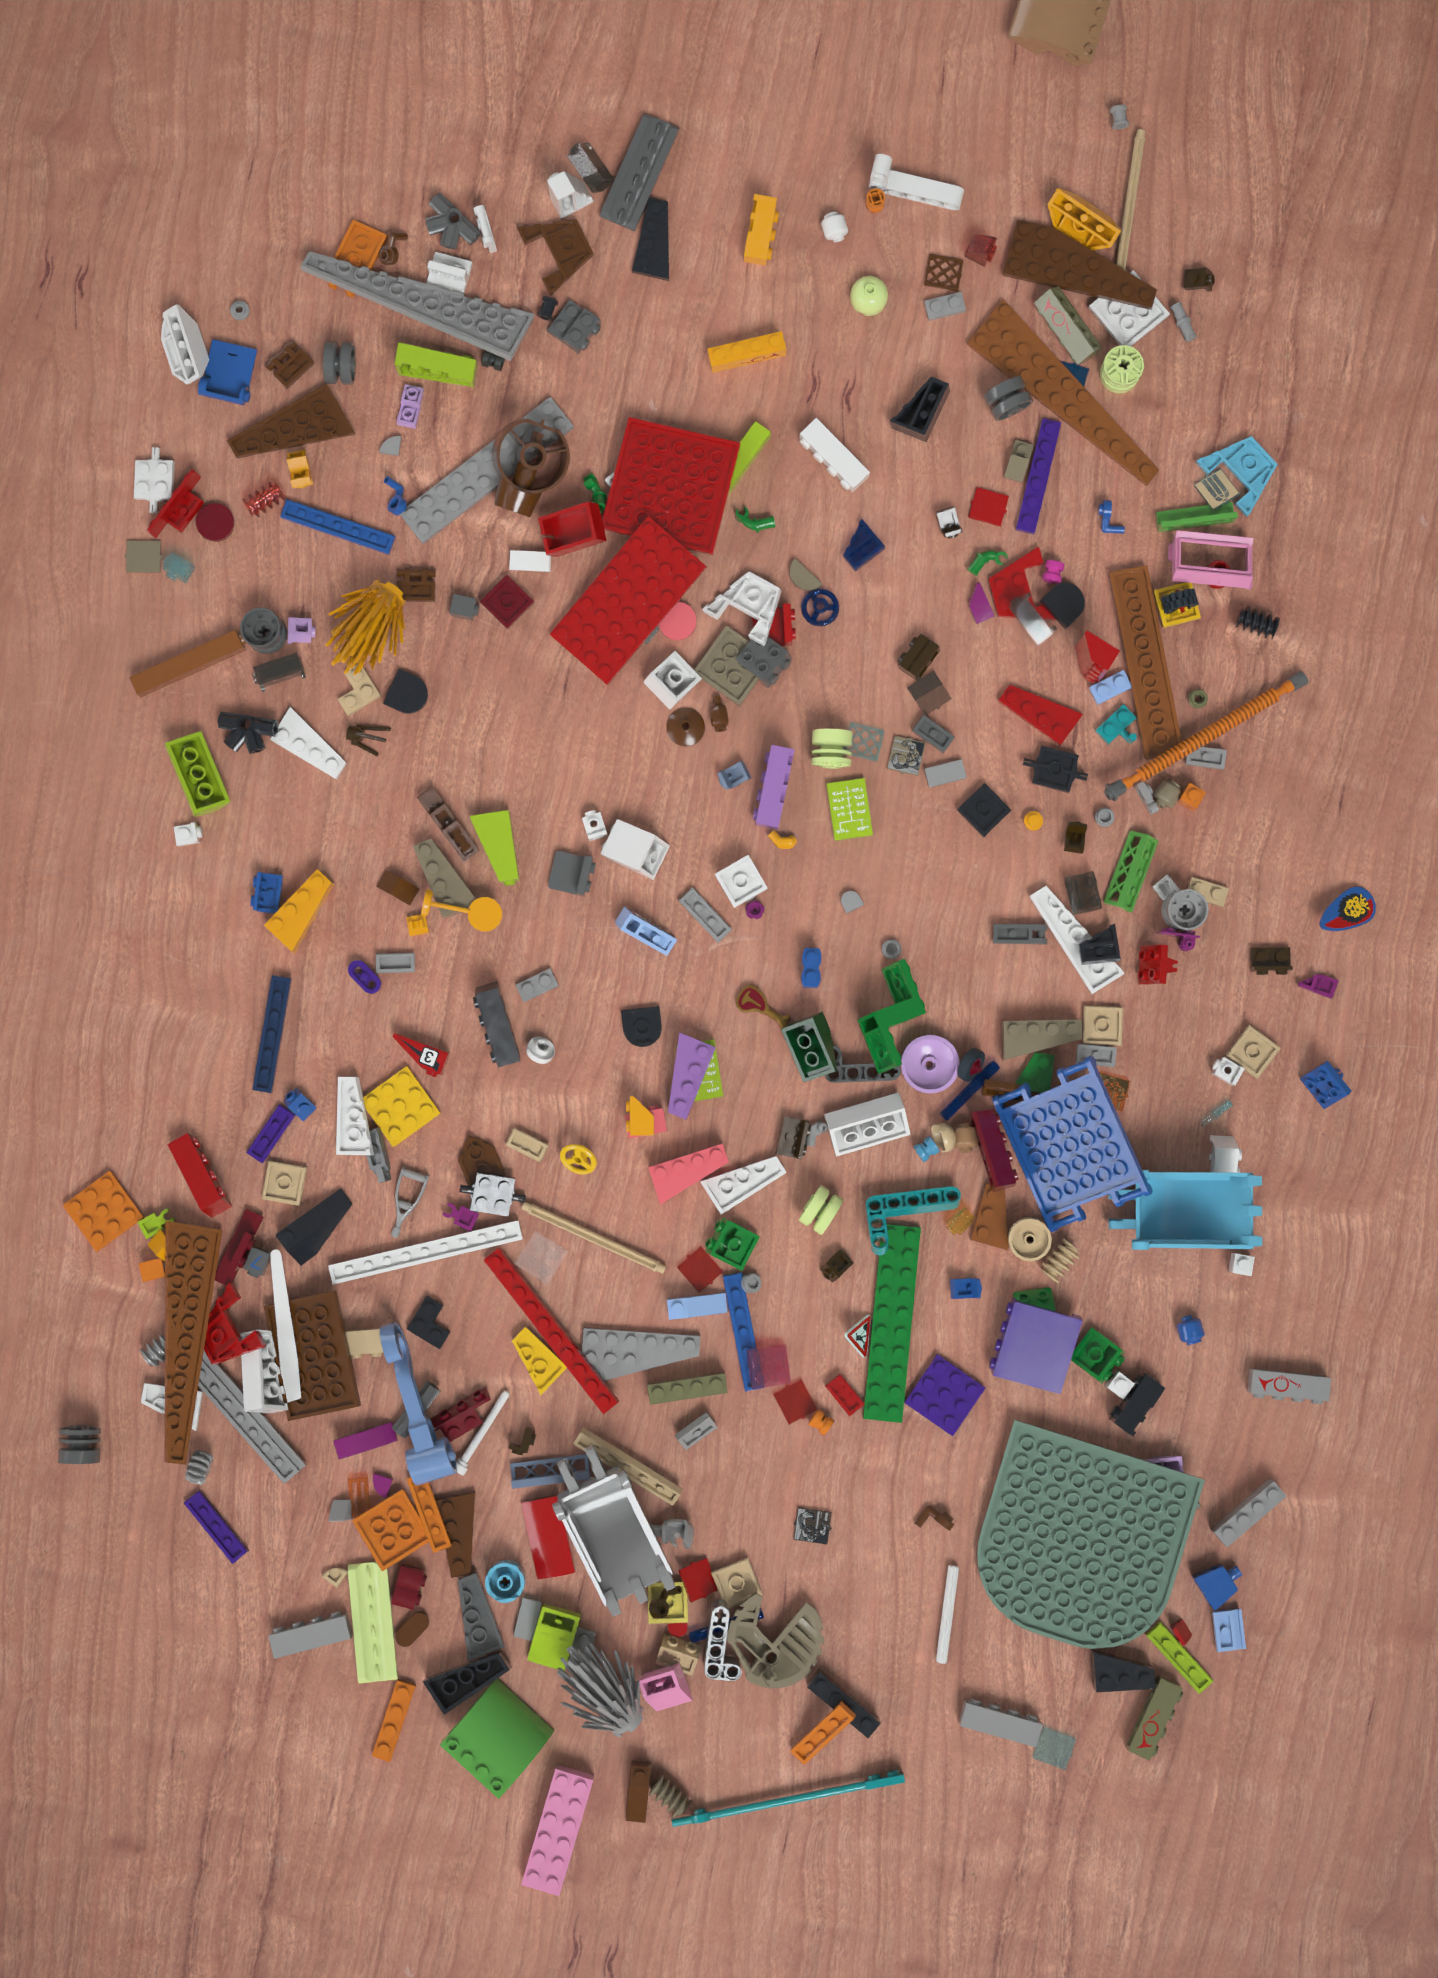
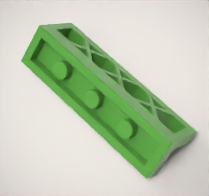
M1233 502L1222 503L1214 509L1211 505L1161 511L1155 514L1158 533L1233 523L1238 518V513L1234 512Z
M1135 831L1129 832L1104 899L1105 904L1116 906L1132 913L1158 840L1147 834ZM1134 838H1141L1139 844L1133 848ZM1132 855V863L1126 865L1127 857ZM1126 873L1125 881L1120 884V876ZM1119 891L1118 901H1112L1113 894Z

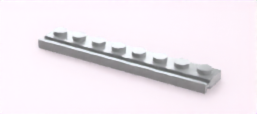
M204 1351L198 1386L285 1484L307 1464L262 1413L244 1411L243 1391L219 1364L210 1363Z

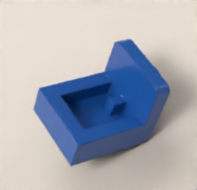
M298 1088L288 1092L283 1101L287 1108L303 1122L317 1108Z
M950 1279L951 1299L981 1298L982 1285L980 1279Z

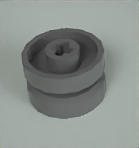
M337 341L325 342L323 374L326 384H336L339 376L343 385L354 384L356 374V349L354 342L344 341L340 348Z
M1021 376L1008 379L984 394L987 405L994 406L991 413L995 421L1012 417L1033 403L1030 393L1023 391L1026 385Z

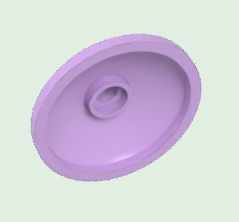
M925 1035L916 1038L905 1048L901 1058V1070L905 1080L911 1087L923 1093H938L947 1089L955 1081L960 1065L957 1051L953 1045L946 1039L936 1035ZM927 1061H931L933 1063L932 1068L926 1067Z

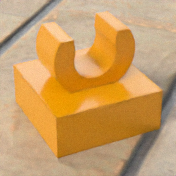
M415 915L406 917L410 937L429 933L426 916Z

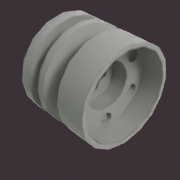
M1191 889L1172 892L1165 898L1161 908L1165 923L1172 929L1179 931L1198 928L1207 919L1209 911L1208 903L1204 896L1198 891ZM1183 907L1187 911L1185 913L1179 912V908Z

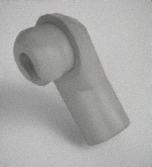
M817 1121L811 1125L810 1134L806 1137L807 1146H815L816 1136L827 1131L828 1126L826 1123Z

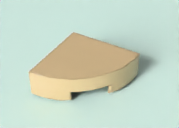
M341 1567L331 1568L321 1577L337 1588L347 1575L348 1570Z

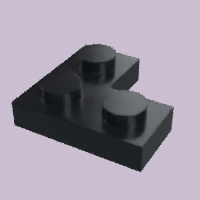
M426 1296L406 1330L436 1348L441 1349L450 1332L434 1323L444 1305Z

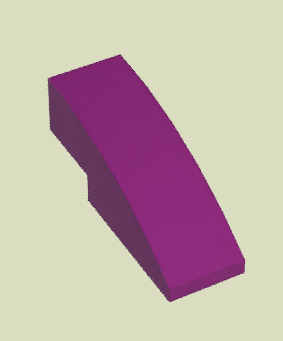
M393 1422L335 1439L333 1442L338 1459L340 1460L398 1441L396 1432L392 1429L394 1426Z

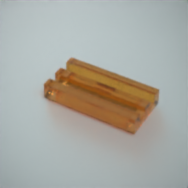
M368 1477L348 1478L352 1518L363 1514L361 1482H364L366 1511L370 1509ZM354 1482L357 1483V1498H358V1513H357V1514H355V1504H354V1489H353V1483H354Z

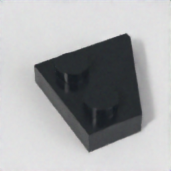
M1115 924L1110 925L1103 932L1095 934L1090 940H1085L1079 944L1081 965L1120 961L1121 957Z

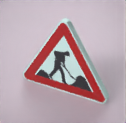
M871 1315L863 1317L844 1335L864 1358L867 1357Z

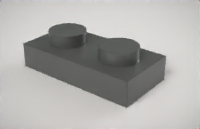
M925 715L922 716L912 730L913 733L942 753L946 751L955 738Z

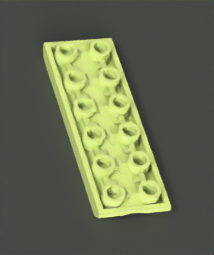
M376 1562L348 1564L358 1682L368 1683L397 1680L398 1671L388 1568L381 1571Z

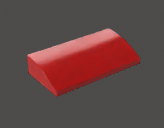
M558 1494L521 1502L537 1580L576 1572L568 1532L562 1520H558L552 1504L558 1502Z

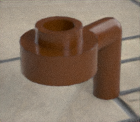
M407 233L389 234L387 245L383 246L379 251V259L382 264L394 265L398 261L399 254L395 248L396 240H407Z
M927 1506L914 1523L921 1528L927 1518L931 1516L949 1531L955 1525L952 1523L953 1518L946 1512L941 1514L931 1506Z

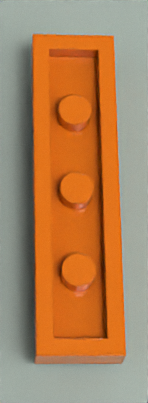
M411 1477L407 1478V1483L432 1552L437 1553L452 1547L430 1482L416 1486Z
M397 1680L372 1753L373 1757L391 1762L416 1685Z
M841 1701L796 1743L790 1752L805 1765L855 1718L856 1714Z

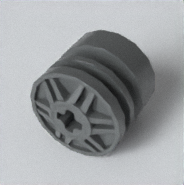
M267 608L252 609L244 615L241 621L240 632L242 638L259 653L272 654L278 652L287 640L285 624L273 611Z
M70 1425L65 1428H59V1434L68 1435V1437L59 1438V1442L66 1443L67 1447L58 1449V1463L93 1464L100 1462V1449L91 1447V1444L101 1441V1438L92 1437V1435L101 1434V1428L90 1425Z

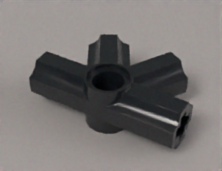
M222 711L218 716V728L232 730L223 742L235 752H238L245 743L249 754L259 753L266 749L261 735L275 737L278 732L277 720ZM247 720H250L251 725L246 729L245 723Z

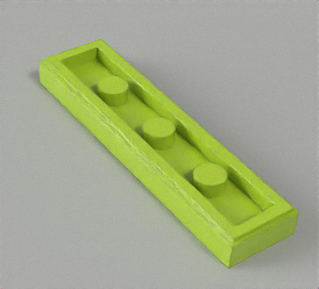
M1160 1621L1145 1634L1198 1694L1213 1682L1210 1676Z

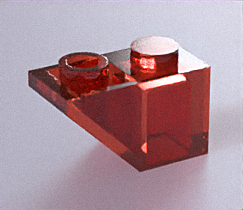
M974 234L964 257L985 267L987 261L991 263L995 256V251L998 247L995 245L997 238Z

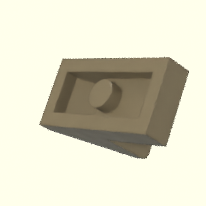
M1015 440L1004 478L1020 483L1023 482L1034 445Z

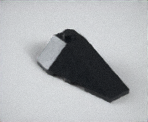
M341 1188L275 1236L285 1250L302 1266L318 1254L353 1203Z

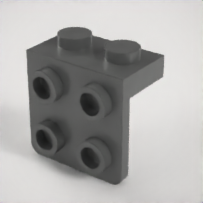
M767 637L764 646L751 639L736 660L740 665L758 677L762 685L769 688L778 681L780 673L788 669L792 658L787 650Z
M557 851L548 887L585 897L586 892L589 893L591 888L590 874H594L596 867L594 858Z

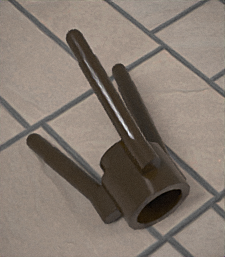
M356 724V726L349 725L346 740H350L351 745L358 746L378 756L377 752L361 744L359 741L362 742L364 738L386 742L387 740L366 734L364 730L391 731V728Z

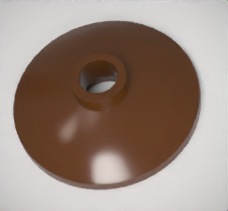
M682 708L675 711L667 722L669 738L680 746L687 747L698 743L705 732V723L702 716L690 708ZM684 723L689 724V728L687 730L682 728V725Z

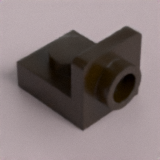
M840 1249L820 1270L823 1276L833 1283L854 1262Z

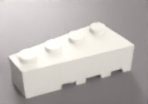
M256 1330L260 1332L267 1346L241 1355L244 1411L258 1413L286 1411L288 1406L287 1403L283 1402L282 1394H285L283 1386H280L278 1379L280 1369L274 1361L276 1351L272 1333L267 1330ZM253 1331L240 1333L241 1339L243 1340Z

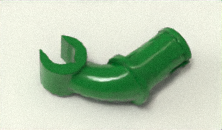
M591 473L583 478L585 481L583 484L588 490L591 489L593 493L592 501L599 504L600 513H603L602 508L605 511L607 495L598 485L595 475Z
M744 507V516L738 513V509L736 510V520L747 528L756 531V533H759L761 530L775 528L773 515L752 520L748 517L749 511L746 507Z
M996 551L977 552L976 558L967 570L974 576H977L983 566L989 563V560H993L997 565H1003L999 561V556L1001 555L1008 559V555L1005 552Z

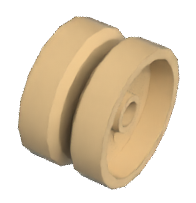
M1020 1218L1013 1223L1009 1230L1008 1242L1010 1249L1021 1260L1030 1262L1040 1260L1051 1248L1052 1238L1050 1231L1045 1223L1038 1218ZM1028 1236L1033 1237L1034 1241L1032 1243L1026 1241Z

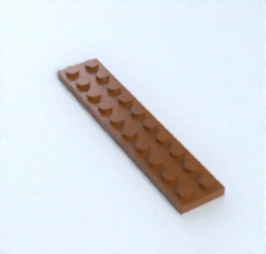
M1146 565L1109 572V578L1129 681L1131 683L1145 761H1149L1181 743L1182 739L1148 566Z

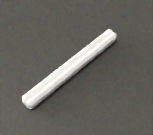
M955 1565L948 1566L936 1655V1661L942 1664L947 1662L959 1572V1567Z

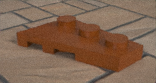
M985 1184L970 1240L1008 1250L1005 1189L993 1193L991 1185Z

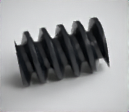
M1247 606L1244 610L1242 608L1235 628L1243 624V631L1249 626L1251 634L1257 629V636L1264 632L1265 639L1269 635H1272L1273 639L1279 626L1280 618L1275 617L1272 621V614H1268L1265 618L1264 611L1258 615L1256 608L1251 613L1250 606Z

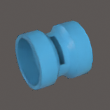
M930 1136L926 1137L921 1144L913 1146L923 1162L927 1161L932 1154L936 1155L940 1152Z

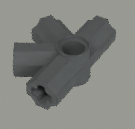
M441 193L431 199L429 206L439 215L425 218L430 236L443 232L440 242L441 246L457 250L460 236L469 245H472L479 239L482 233ZM454 215H459L458 222L452 223L451 218Z

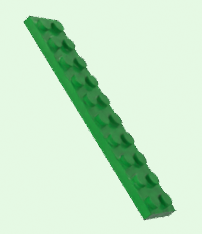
M886 1224L889 1239L888 1251L884 1255H879L863 1419L902 1423L921 1228ZM880 1241V1247L885 1245L884 1242Z

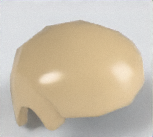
M947 1123L933 1124L931 1131L934 1143L938 1148H943L941 1152L951 1151L956 1143L955 1131Z

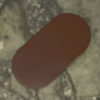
M423 1612L414 1613L396 1632V1642L402 1647H408L413 1644L428 1628L429 1617Z

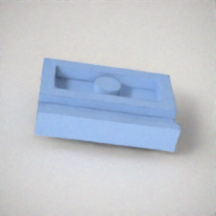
M1237 1608L1233 1610L1212 1611L1216 1651L1224 1652L1246 1649L1242 1610Z

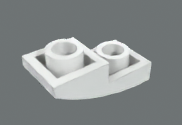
M510 550L509 570L551 572V556H547L546 552Z

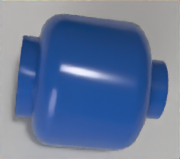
M1192 1315L1182 1317V1321L1176 1325L1180 1340L1184 1343L1186 1342L1187 1345L1201 1342V1338L1205 1335L1201 1320L1193 1318Z

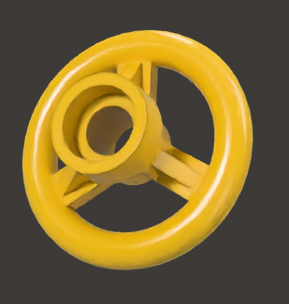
M569 1144L560 1151L562 1164L571 1172L584 1175L595 1170L597 1165L596 1157L587 1147L579 1144ZM574 1150L572 1157L566 1158V1152ZM571 1164H581L583 1167H585V1169L574 1167Z

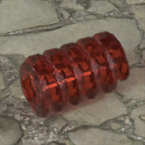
M270 481L267 482L268 489L261 486L262 493L255 490L256 497L249 494V501L244 498L242 499L252 517L254 514L259 518V510L266 513V506L273 509L272 502L279 505V497L284 501L286 500L285 495L276 482L275 484Z

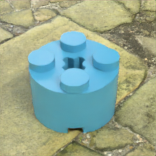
M512 1560L496 1562L488 1571L485 1579L487 1593L501 1603L512 1602L518 1598L526 1584V1575L519 1563ZM504 1577L510 1580L508 1585H505V1582H501Z

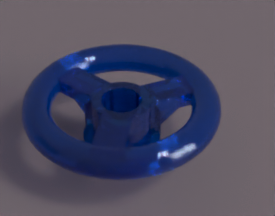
M815 589L808 592L803 598L801 612L808 623L819 627L826 626L837 618L839 602L836 596L829 590ZM823 594L828 596L833 604H828L826 599L818 598L817 595ZM810 598L813 600L814 609L811 617L807 612V603ZM822 604L824 608L819 610L817 605ZM826 611H833L828 619L817 621L820 614Z

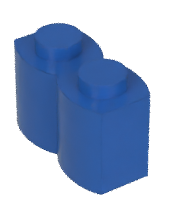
M819 948L804 949L802 954L804 969L801 974L803 988L817 989L820 984L821 974L819 966L822 956Z

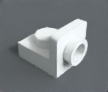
M196 822L174 827L176 846L201 843L200 838L203 837L201 826H198Z

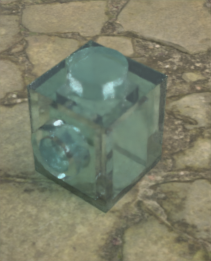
M172 552L170 556L168 555L165 558L162 569L166 572L165 576L173 581L178 579L186 584L195 567L192 563Z

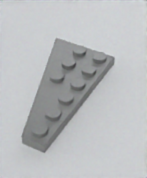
M584 1328L582 1353L604 1381L699 1356L700 1336L593 1328Z

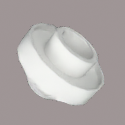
M534 1037L526 1046V1052L531 1060L536 1063L546 1064L555 1055V1048L546 1038Z

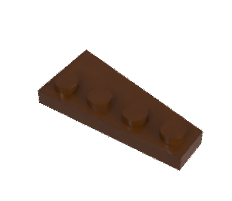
M476 1492L436 1500L452 1543V1547L446 1549L451 1578L471 1574Z

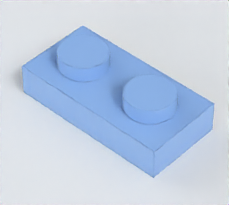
M1123 670L1089 687V690L1096 704L1099 705L1131 689V683Z

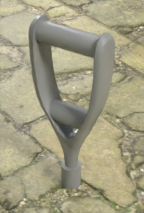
M405 1167L402 1168L396 1187L397 1220L391 1233L392 1237H399L402 1222L422 1198L429 1180L428 1174L426 1176L405 1169ZM403 1176L424 1183L414 1204L399 1199V1190ZM400 1208L408 1211L403 1214L401 1213Z

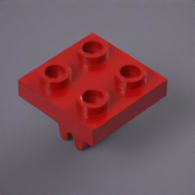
M1168 945L1140 946L1138 985L1166 984L1167 973L1178 971L1177 968H1173V964H1178V961L1168 958Z

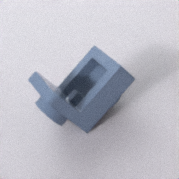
M740 761L728 769L717 773L719 783L725 790L733 789L752 778L744 761Z

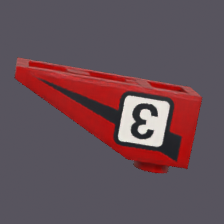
M393 1033L392 1037L422 1069L426 1070L425 1074L437 1077V1074H443L450 1055L449 1053Z

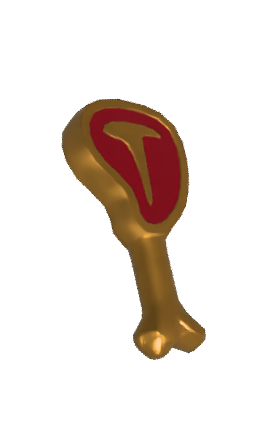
M745 986L737 996L736 1006L740 1011L745 1013L757 1011L775 1020L779 1024L780 1029L787 1026L790 1015L783 1016L770 1009L766 997L755 986Z

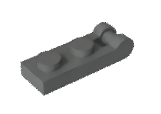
M993 924V944L1047 945V938H1045L1047 925ZM1032 931H1037V938H1032Z

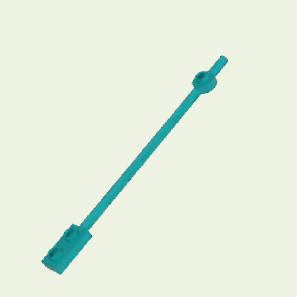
M899 1770L887 1772L888 1775L880 1777L879 1774L869 1775L868 1779L862 1782L715 1811H706L705 1808L694 1810V1814L690 1816L671 1819L672 1827L691 1823H703L712 1819L863 1789L870 1790L905 1783L903 1772L899 1773Z

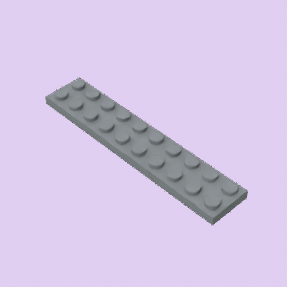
M551 397L523 417L540 423V420L543 419L545 420V426L560 430L564 436L574 429L572 423ZM526 422L512 429L523 443L530 442L533 431L544 434L541 445L545 450L558 441L551 431ZM509 434L505 436L500 448L501 467L508 479L514 475L517 465L515 452L519 446ZM495 440L407 506L406 510L400 514L422 544H425L498 487L499 476L495 471L492 461V449ZM529 447L524 453V459L529 464L538 457L537 451L533 447Z

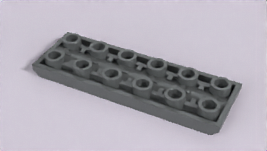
M646 113L643 115L601 210V218L635 232L680 127Z

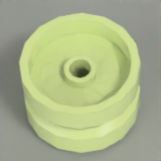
M822 1185L819 1186L814 1195L812 1194L798 1220L807 1226L816 1217L817 1220L813 1225V1230L820 1235L827 1229L844 1199L835 1194L826 1203L829 1190Z

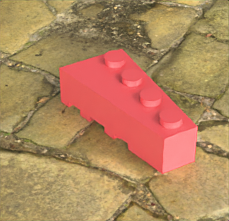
M723 1144L648 1167L660 1205L727 1164L729 1161Z

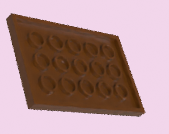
M337 1290L289 1300L298 1358L301 1398L287 1402L286 1393L282 1394L283 1401L288 1406V1410H286L287 1420L291 1421L361 1406ZM270 1304L263 1307L268 1330L272 1333L276 1351L275 1363L280 1369L275 1304ZM280 1370V1374H278L280 1386L284 1388Z

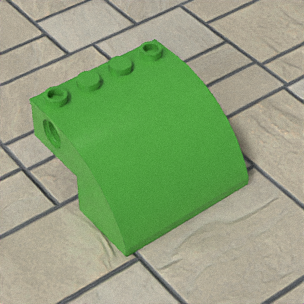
M496 1679L470 1706L468 1712L444 1737L440 1746L499 1799L540 1752L553 1734L554 1729L499 1679Z

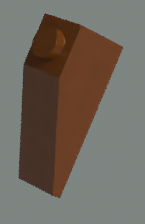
M632 1761L626 1821L646 1822L651 1762Z

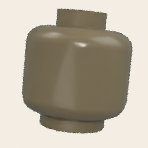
M1171 779L1162 781L1153 792L1156 805L1162 809L1165 807L1173 808L1182 795L1180 791L1182 789L1181 786Z

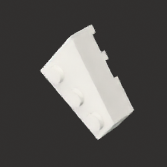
M565 171L561 173L556 172L547 180L550 200L561 219L594 202L585 183Z
M1210 1135V1141L1213 1144L1212 1154H1209V1160H1211L1210 1172L1240 1173L1238 1161L1242 1159V1150L1239 1149L1234 1137Z

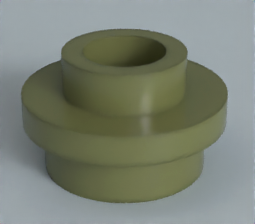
M1201 689L1193 690L1188 696V702L1193 708L1200 709L1207 704L1208 696ZM1195 696H1199L1201 702H1196L1194 700Z

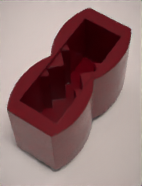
M407 1564L401 1565L391 1604L414 1610L415 1605H420L422 1594H419L420 1587H424L427 1580V1575H424L425 1569Z

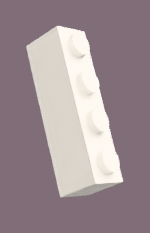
M817 418L800 433V444L806 450L810 449L814 453L813 457L819 463L823 462L827 466L826 470L833 477L837 476L841 480L840 484L844 489H850L854 492L869 477L870 472Z

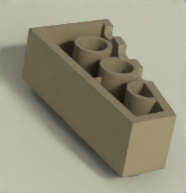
M429 839L414 845V850L429 886L433 891L436 902L469 909L470 904L476 898L434 841ZM439 908L444 919L461 913L459 911Z
M1082 1019L1001 1022L1002 1061L1082 1039Z

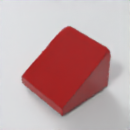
M1180 1619L1170 1625V1628L1179 1643L1184 1646L1192 1637V1634L1184 1620Z

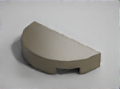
M793 560L790 566V577L797 588L803 591H811L823 586L799 561Z

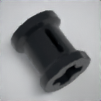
M543 296L540 311L536 315L546 321H552L554 308L559 302L553 298Z

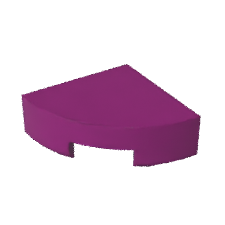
M374 1473L373 1485L376 1492L383 1498H387L393 1479Z

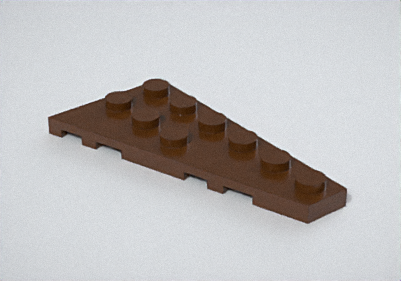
M325 384L226 441L238 459L356 434L329 387Z

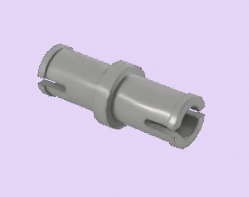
M1182 302L1172 305L1170 309L1175 316L1176 326L1180 328L1185 342L1194 340L1197 335L1190 323L1191 318L1187 317Z

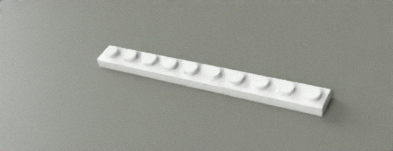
M518 1220L329 1265L328 1267L333 1285L522 1240L523 1237Z

